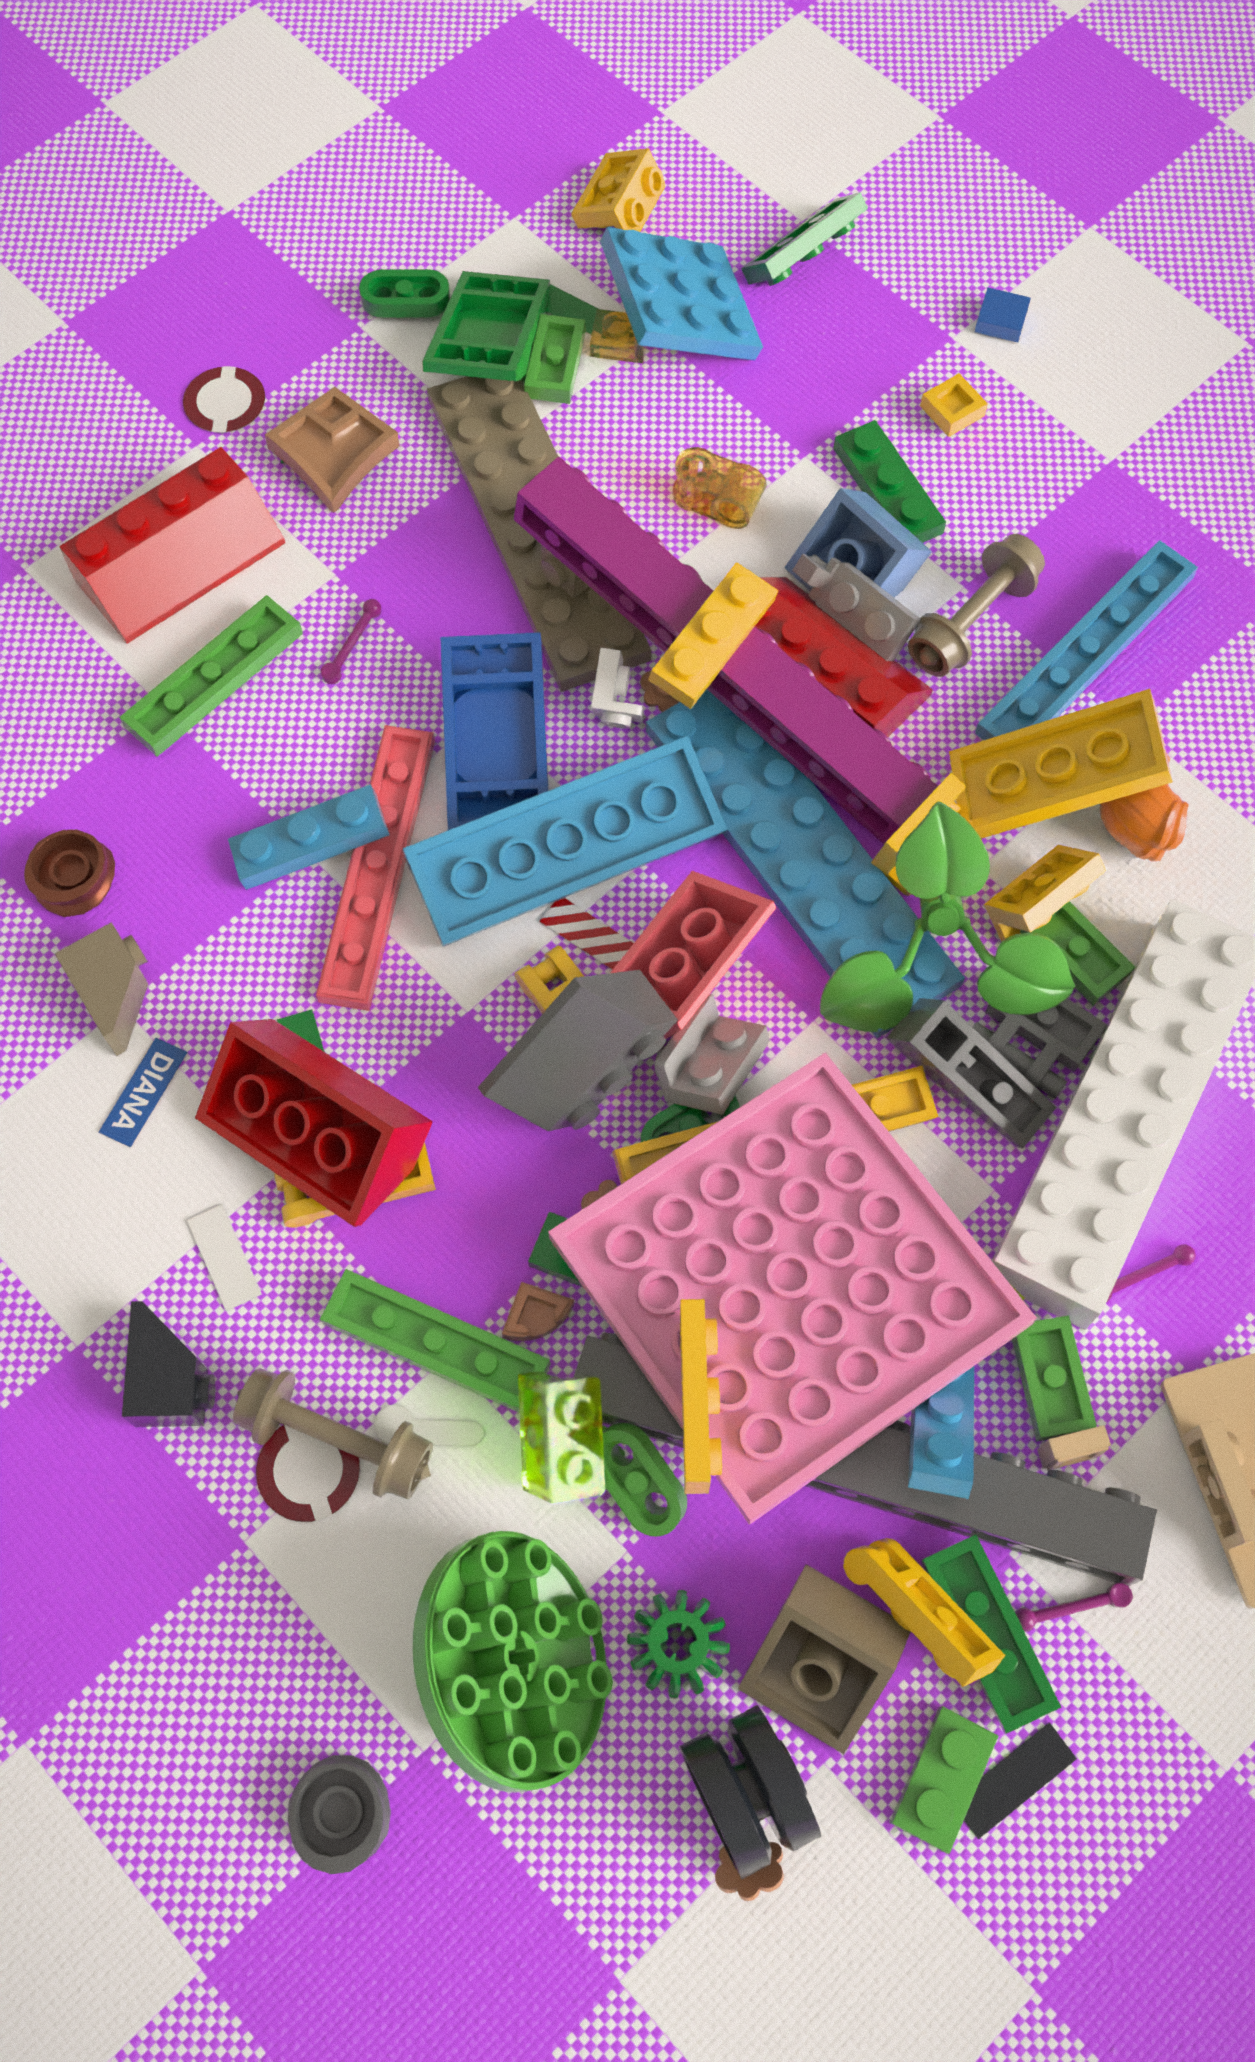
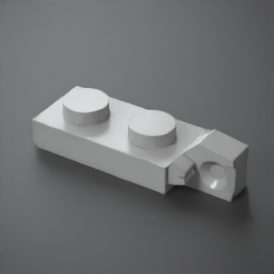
M802 554L792 570L807 584L813 586L808 596L816 601L815 604L886 661L895 660L921 620L916 614L850 563H842L836 558H831L827 564L816 555L807 556Z

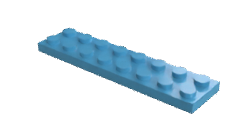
M707 689L691 709L679 702L646 721V733L657 747L686 736L689 737L728 829L723 835L830 977L848 958L865 951L883 952L891 959L894 970L900 966L915 930L914 922L919 918L884 873L871 863L873 859L808 777ZM926 931L911 968L902 979L912 988L913 1006L919 998L936 1000L944 998L960 988L965 977L930 932ZM895 1027L885 1031L878 1029V1032L872 1033L878 1039Z

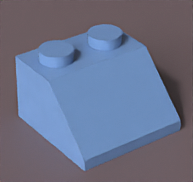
M840 488L784 568L811 591L813 586L807 584L792 571L801 555H816L827 564L831 558H836L842 563L852 564L887 593L896 597L906 588L932 551L866 492Z

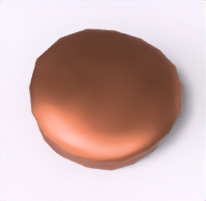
M77 829L61 830L49 834L37 842L26 862L24 879L29 891L35 895L37 901L49 912L64 918L82 915L100 905L109 892L115 876V860L112 851L93 835Z

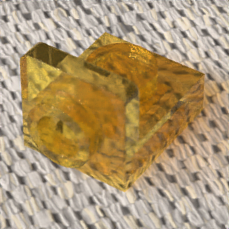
M597 309L590 339V357L643 364L647 346L638 345L627 313Z

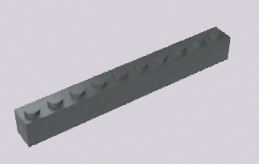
M602 1333L601 1339L587 1335L566 1399L568 1413L610 1426L617 1423H630L642 1429L649 1438L683 1448L682 1428L618 1336L612 1333ZM898 1420L805 1485L809 1488L960 1535L971 1537L976 1534L980 1541L1111 1582L1123 1583L1128 1587L1143 1581L1157 1509L1141 1505V1497L1133 1492L1113 1487L1105 1488L1104 1493L1082 1487L1083 1479L1077 1475L1060 1470H1048L1046 1476L1024 1469L1026 1464L1024 1460L999 1452H992L990 1458L974 1453V1478L969 1499L908 1488L911 1426Z

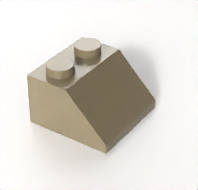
M806 1564L744 1675L738 1690L844 1755L895 1672L910 1631L900 1626L889 1613Z

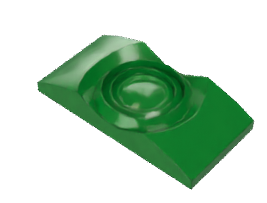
M462 271L422 360L423 372L507 381L521 380L527 373L531 347L536 336L540 314H546L550 294V280Z

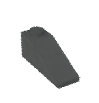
M919 998L910 1009L908 1015L886 1037L916 1067L923 1065L926 1076L1019 1148L1023 1149L1057 1108L945 1000Z

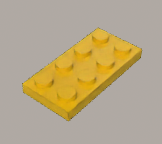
M1150 688L949 751L952 774L967 786L956 799L957 805L961 808L958 813L971 824L981 839L1173 782L1156 705Z

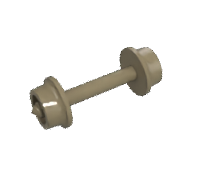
M1010 534L1001 542H992L983 550L981 557L983 568L989 578L950 620L936 613H926L920 617L921 620L915 628V634L908 642V651L913 661L922 670L935 677H943L953 668L965 666L971 659L972 650L970 642L964 633L1003 591L1015 597H1027L1036 590L1039 582L1038 576L1045 567V559L1040 548L1032 540L1020 534Z
M258 1368L250 1375L244 1387L237 1391L238 1400L234 1408L233 1422L251 1432L252 1441L256 1444H265L281 1423L379 1466L374 1479L372 1493L380 1498L386 1493L410 1499L420 1482L431 1476L428 1463L433 1451V1443L414 1433V1426L410 1422L404 1421L401 1423L389 1444L290 1402L295 1386V1374L289 1370L276 1374Z

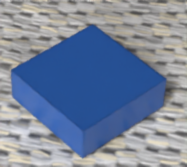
M987 287L977 319L975 333L1018 343L1031 297Z

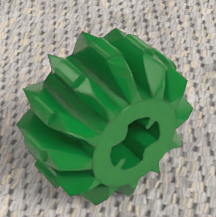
M685 1590L677 1591L675 1599L676 1610L669 1611L662 1594L653 1596V1605L659 1618L655 1620L646 1611L641 1609L637 1610L634 1615L637 1623L650 1631L649 1635L642 1633H629L627 1635V1645L648 1648V1652L638 1655L630 1661L632 1670H642L650 1664L655 1666V1670L649 1675L645 1684L651 1691L659 1685L663 1674L671 1677L668 1694L672 1699H677L680 1695L681 1677H687L690 1688L695 1695L701 1694L704 1691V1686L697 1670L700 1668L707 1675L718 1679L723 1672L717 1663L706 1657L707 1653L721 1656L727 1655L730 1650V1645L727 1642L709 1640L710 1635L720 1632L726 1626L722 1617L714 1618L704 1625L701 1619L707 1613L710 1606V1601L706 1598H702L697 1603L693 1613L685 1611L688 1600L687 1591ZM681 1628L680 1636H683L685 1630L691 1634L694 1642L687 1649L688 1659L676 1661L675 1652L669 1658L662 1651L661 1647L668 1642V1630Z

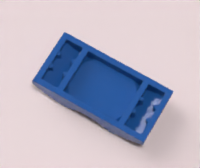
M541 632L440 637L448 830L549 791Z

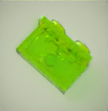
M540 1371L518 1374L523 1490L551 1504L603 1495L605 1492L600 1379L594 1376L561 1379Z

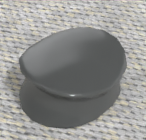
M332 1755L314 1764L303 1774L288 1802L287 1821L291 1840L302 1861L311 1868L328 1874L351 1872L367 1861L369 1857L377 1852L388 1835L391 1815L388 1792L380 1774L369 1762L355 1756Z

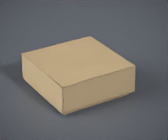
M1105 1425L1048 1439L1037 1451L1043 1469L1047 1468L1048 1471L1098 1458L1109 1449L1108 1447L1111 1446Z

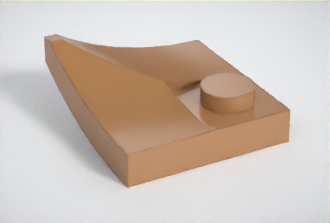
M333 387L265 434L268 449L286 463L333 513L341 507L360 481L378 463L400 446L396 430L336 387Z

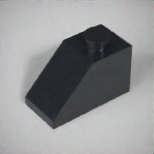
M131 1301L122 1417L135 1427L204 1426L205 1409H212L215 1402L214 1375L208 1374V1369L143 1301Z

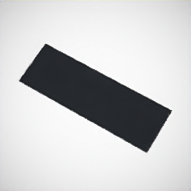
M1050 1722L981 1777L964 1818V1821L978 1840L1077 1760Z

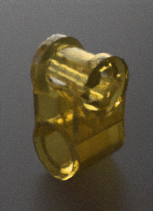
M699 447L687 448L676 458L675 472L678 478L674 482L672 495L679 507L716 520L729 528L742 529L748 525L767 487L766 479L759 470ZM701 461L703 463L702 472L698 473L699 462ZM691 487V495L688 498L687 488Z

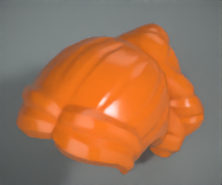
M1168 784L1101 803L1100 815L1107 831L1135 857L1157 862L1162 859L1166 851L1175 849L1182 843L1186 830L1189 804L1186 801H1182L1180 796L1175 794Z

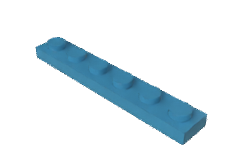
M1159 540L977 724L975 734L982 740H986L1059 717L1194 578L1198 566Z

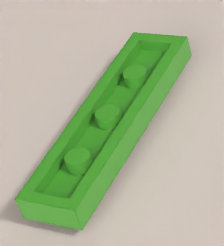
M268 595L264 596L122 714L119 718L124 728L158 757L303 634L300 622Z
M345 1269L320 1317L322 1324L525 1416L528 1415L551 1365L550 1359L348 1269Z

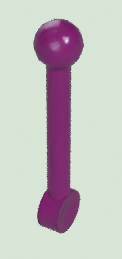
M369 599L364 602L363 614L333 662L322 666L321 675L327 684H336L341 680V666L370 620L380 615L382 608L376 599Z
M1187 1244L1178 1245L1172 1255L1117 1279L1107 1302L1111 1299L1113 1293L1177 1264L1182 1266L1191 1265L1196 1257L1195 1250Z
M1116 1583L1109 1586L1106 1593L1035 1611L1023 1607L1017 1609L1015 1614L1024 1632H1029L1035 1627L1036 1623L1109 1604L1116 1608L1126 1607L1132 1602L1133 1594L1126 1584Z

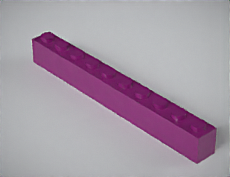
M559 456L518 491L514 521L664 652L668 650L714 591L702 581L701 576L693 567L682 564L667 551L662 541L655 534L644 531L628 517L625 509L617 501L609 500L598 491L584 472L578 468H572ZM754 627L707 688L709 692L883 844L888 841L938 787L921 765L909 761L892 746L889 738L883 732L871 728L853 712L852 707L844 698L833 695L815 679L814 674L806 665L795 662L778 647L774 638L762 629Z

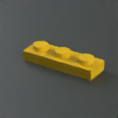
M736 562L653 667L648 680L691 709L774 602L779 590Z
M680 1299L684 1493L709 1494L711 1475H722L721 1438H709L708 1415L720 1414L719 1377H707L706 1356L717 1355L718 1352L717 1319L705 1318V1299Z

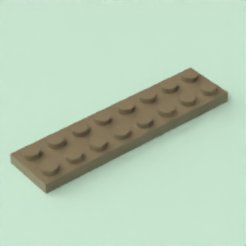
M465 376L427 388L430 406L534 633L541 632L542 652L560 691L563 692L595 681L601 648L621 651L623 666L632 668L650 662L652 650L645 635L591 587H588L573 599L561 586L556 587L546 579L541 570V543L514 521L518 491L558 457L528 392H524L522 379L519 381H507Z

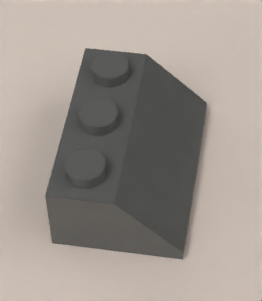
M640 970L576 977L478 1086V1089L483 1096L548 1132L570 1126L574 1130L580 1129L598 1116L600 1113L598 1105L608 1095L618 1092L631 1081L633 1075L630 1071L640 1060L651 1057L666 1043L664 1035L678 1019Z

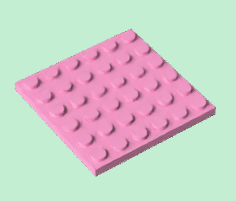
M826 1052L548 1231L549 1239L682 1430L680 1299H705V1318L717 1319L718 1337L717 1355H706L707 1377H719L720 1414H708L709 1438H721L722 1475L714 1476L749 1525L1033 1325L1037 1319Z

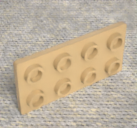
M1255 1353L1166 1378L1160 1385L1245 1606L1249 1609L1255 1608Z

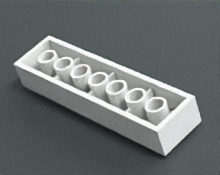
M1173 898L1170 899L1155 924L1135 965L1136 968L1128 979L1110 1016L1108 1025L1091 1055L992 1259L994 1265L1020 1297L1058 1317L1069 1315L1071 1323L1083 1330H1086L1102 1313L1255 980V936Z

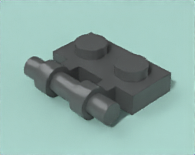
M1066 998L1048 1010L1021 1015L1002 1012L988 1004L985 1013L1000 1022V1026L993 1032L979 1022H976L973 1028L1036 1088L1038 1087L1056 1099L1068 1081L1051 1071L1050 1068L1057 1060L1075 1072L1108 1024ZM1015 1034H1018L1042 1050L1036 1059H1033L1009 1043Z

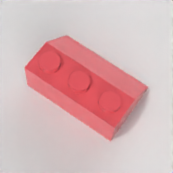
M691 871L610 973L640 970L678 1019L664 1035L665 1039L683 1029L776 909L774 901Z

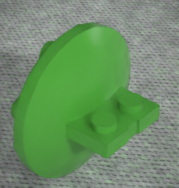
M513 1531L489 1532L465 1540L444 1555L429 1575L423 1587L414 1620L412 1646L417 1690L426 1718L438 1742L454 1763L470 1777L489 1788L512 1793L527 1792L552 1786L570 1775L581 1764L595 1741L602 1721L606 1697L610 1694L613 1685L612 1675L606 1663L605 1647L601 1632L603 1618L600 1607L594 1600L588 1597L577 1576L557 1553L550 1549L543 1541ZM590 1636L593 1638L596 1650V1661H593L591 1655Z

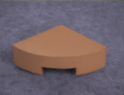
M521 1282L503 1328L502 1337L512 1341H530L552 1333L568 1318L574 1307V1299Z

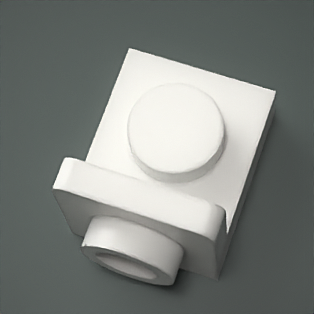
M606 648L600 649L591 709L595 716L602 717L601 723L607 726L630 728L631 721L643 723V706L617 701V696L626 697L630 667L623 666L621 651Z

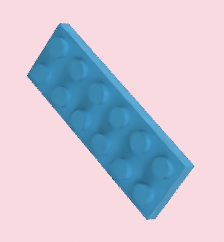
M686 736L403 848L402 852L442 947H445L721 835L728 829L690 739Z

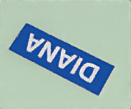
M155 1038L98 1133L131 1148L188 1052Z

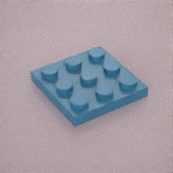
M606 228L600 243L638 345L755 360L763 349V345L723 246L710 242L701 243L683 240L674 236L665 237L641 233L636 230Z

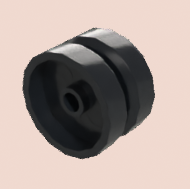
M758 1705L728 1720L727 1733L738 1762L731 1763L718 1738L708 1731L679 1746L681 1755L701 1800L741 1879L771 1864L772 1851L760 1823L761 1820L766 1818L780 1844L793 1852L822 1836L812 1807L807 1799V1790L799 1771L784 1743L778 1739Z

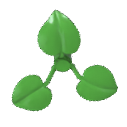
M937 801L920 824L905 838L896 856V874L899 882L909 893L919 897L921 918L914 922L915 930L902 963L894 970L891 959L880 951H865L848 958L833 972L821 994L820 1013L828 1021L864 1032H878V1029L885 1031L895 1027L908 1015L913 1004L912 988L902 977L909 972L926 931L939 936L950 935L958 929L964 932L980 959L989 965L978 978V991L989 1005L999 1011L1021 1015L1048 1010L1069 997L1075 988V984L1070 974L1066 956L1061 948L1054 941L1041 934L1031 932L1015 934L1001 942L995 956L987 951L971 926L970 918L964 914L962 897L976 894L986 883L990 872L988 852L982 839L971 824L951 807Z

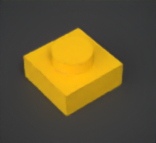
M958 373L923 393L920 407L950 437L984 417L988 403Z

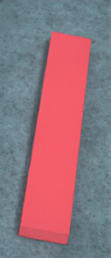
M389 725L384 726L370 784L377 794L390 835L353 849L316 992L318 1003L370 1011L406 863L402 850L410 846L435 744L434 732Z

